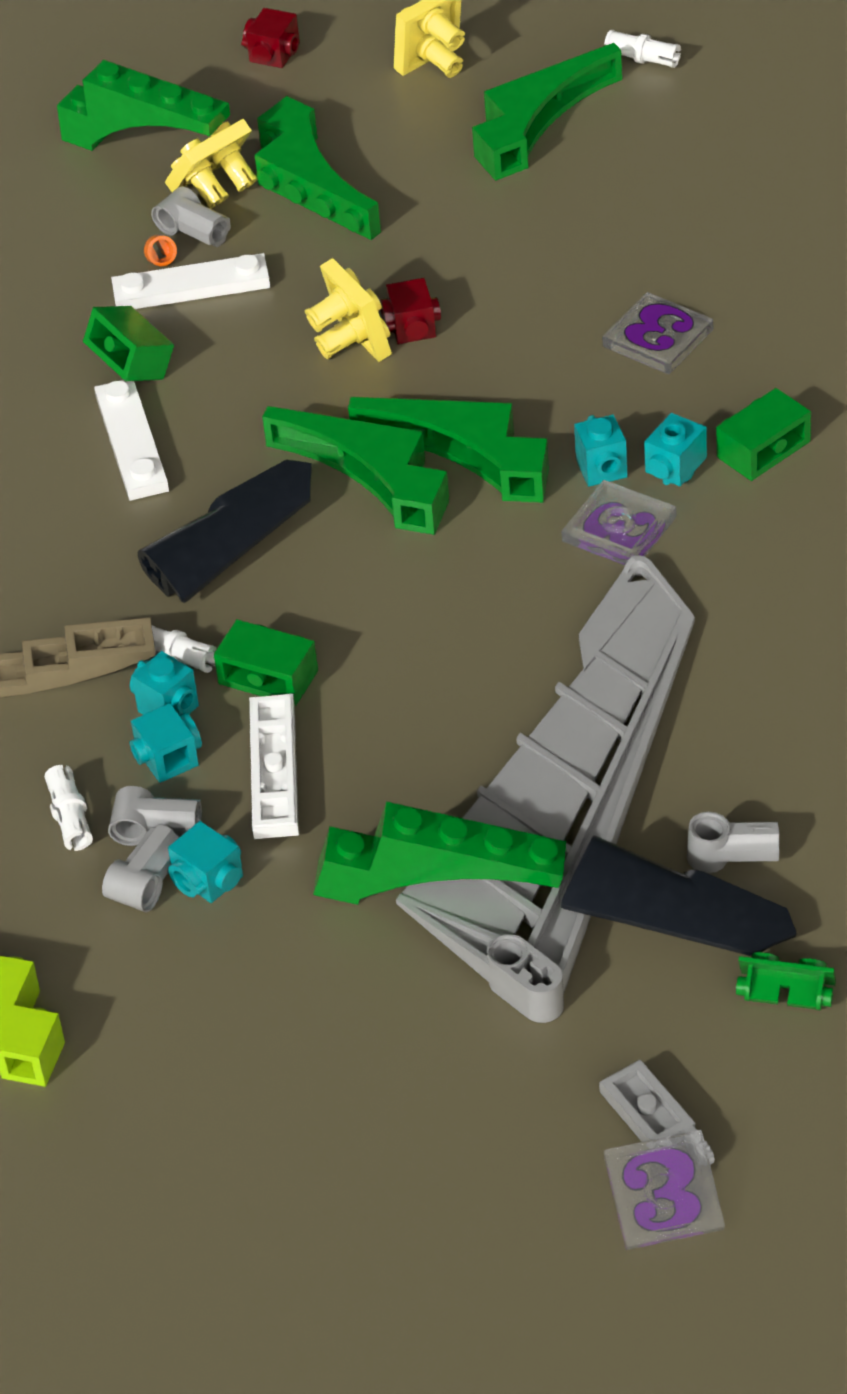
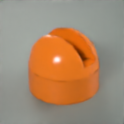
M154 235L146 241L144 254L150 263L163 267L174 261L177 247L171 238L164 235ZM155 242L164 255L161 259L158 258L153 248Z

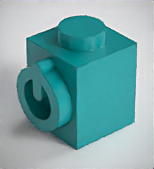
M670 413L644 441L645 472L662 479L664 485L672 483L681 487L684 482L692 478L694 471L707 458V427Z
M614 414L600 418L590 415L584 422L575 423L576 461L587 486L590 487L627 478L626 439Z
M160 651L151 660H140L138 662L137 668L130 679V690L135 694L139 713L144 715L147 712L171 703L178 715L183 713L190 714L199 706L193 669L163 651Z
M171 703L131 720L134 739L129 741L132 754L139 765L146 763L159 783L199 766L196 750L202 747V740L193 719L188 713L178 715Z
M202 821L196 823L168 846L171 863L168 867V873L175 886L188 897L194 898L196 895H200L208 902L213 903L223 893L232 890L243 877L240 858L241 850L238 844L230 836L219 834Z

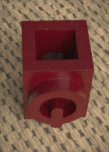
M263 8L256 18H249L245 24L241 45L248 49L249 61L283 68L291 55H295L300 44L297 14Z
M425 278L386 284L387 298L380 299L382 309H380L381 317L389 331L394 332L397 344L435 338V321L441 320V311L438 298L430 297Z

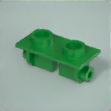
M764 952L752 953L751 958L739 956L738 961L741 973L747 974V977L738 976L736 995L744 996L745 1001L778 1005L780 989L788 988V1006L820 1011L822 1006H832L833 988L825 987V984L836 986V976L834 968L827 967V963L811 958L799 959L798 964L781 962L778 956Z

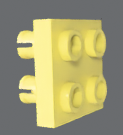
M421 0L396 14L394 69L404 76L429 61L443 71L448 78L456 76L461 71L463 59L453 52L465 40L463 37L465 32L460 29L461 0Z
M244 118L233 125H230L228 121L221 124L211 137L203 142L197 138L185 145L180 150L182 156L171 164L173 170L165 181L170 191L173 192L178 187H187L193 184L206 202L207 207L212 209L216 204H221L229 197V194L225 192L212 173L221 166L236 186L238 192L243 191L245 186L248 188L258 180L257 175L253 173L240 153L241 146L252 132Z
M333 258L322 264L320 269L329 296L313 307L307 308L305 314L316 332L322 331L323 328L336 320L339 323L321 335L314 337L321 354L326 359H329L343 348L357 342L361 343L378 362L390 356L392 352L387 338L391 334L386 323L379 316L378 311L382 309V306L376 294L370 288L364 290L355 273L350 268L344 270Z

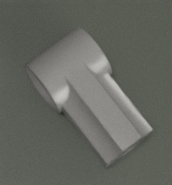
M183 186L174 190L151 211L155 225L166 235L172 236L181 231L215 247H219L226 241L228 231L231 229L229 217L202 205L197 195L189 188Z
M123 787L116 793L108 833L114 841L127 846H137L148 830L156 828L158 824L172 828L174 833L181 837L196 823L201 821V800L156 798L151 792L142 787Z
M709 811L701 812L690 820L687 861L695 870L713 873L723 869L727 862L779 861L778 822H729L723 815Z
M158 824L156 828H150L126 861L115 860L109 866L103 879L102 893L104 897L145 913L151 911L159 900L163 879L168 874V867L171 865L168 846L179 838L173 829Z

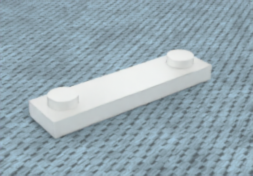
M264 253L111 277L116 306H132L134 309L270 288Z
M121 380L95 386L96 399L129 501L169 492L168 481L135 382Z
M293 694L249 697L252 830L254 839L298 836L296 732Z

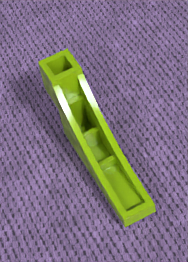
M0 956L1 1078L46 1087L65 1044L59 1014L44 1008H33L40 993L33 961H27L16 956Z

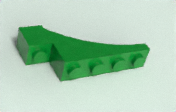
M613 42L484 91L486 122L472 127L475 159L495 181L528 169V156L537 140L557 118L582 99L622 80L621 49Z
M104 59L82 80L83 86L76 85L57 104L61 139L91 151L109 134L132 127L168 126L211 136L230 116L228 102Z
M286 96L257 118L259 140L262 148L255 154L258 185L369 240L374 239L381 233L378 202L362 194L344 181L329 166L319 151L315 142L318 139L314 108Z
M350 397L348 405L350 420L423 431L424 451L451 460L477 474L502 494V501L544 503L549 472L547 438L514 437L512 403Z
M267 406L262 416L266 447L293 452L339 470L360 483L379 499L393 515L395 528L435 535L449 504L447 471L423 467L425 464L423 431Z
M386 801L375 836L329 826L318 860L313 895L358 905L359 900L391 889L427 882L460 879L505 880L559 888L564 874L566 841Z

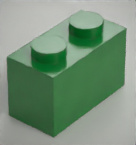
M132 306L93 307L82 341L125 381L164 379L174 348V344Z
M774 388L761 398L755 399L749 406L732 417L725 419L716 427L717 458L748 480L753 481L811 442V411L779 389Z
M236 619L214 653L218 684L258 696L293 694L295 706H297L318 672L314 640Z

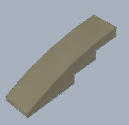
M150 617L65 625V637L22 641V652L0 654V698L30 694L76 684L116 672L136 664L140 660L144 661L154 657L155 646Z

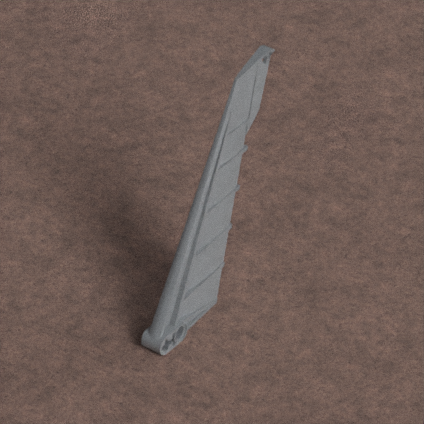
M635 555L630 557L617 580L578 634L583 670L569 687L561 682L557 683L555 693L561 696L529 737L522 733L517 736V744L520 748L487 788L483 786L478 788L477 797L479 798L463 817L468 820L564 841L586 798L592 801V804L572 847L566 843L564 874L559 888H552L543 909L532 903L541 885L491 879H460L409 885L396 899V904L485 978L494 993L529 1020L538 1023L551 1022L562 1014L564 1009L563 995L591 919L590 915L561 908L562 898L593 835L617 845L695 623L694 614L652 561L645 556ZM634 576L646 578V580L631 582ZM642 695V697H641V699H640V701H639V703H638V705H637V707H636V709H635V712H634V714H633V716H632V718H631V720H630V722H629V724H628V727L625 726V723H626V721H627V719H628V717H629V715H630V713H631V711H632L634 705L636 704V702H637L639 696ZM619 739L621 742L599 786L595 783V780L616 740ZM522 921L533 929L528 941L515 935Z

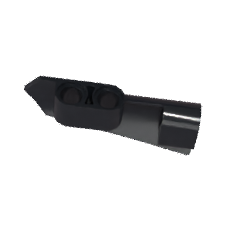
M284 460L221 494L210 505L208 513L141 548L138 551V559L143 571L167 597L176 593L181 602L189 601L235 561L311 501L312 464Z
M593 835L561 901V908L636 926L748 956L755 952H763L774 945L796 937L797 934L788 909L703 871L688 870L682 874L596 835Z

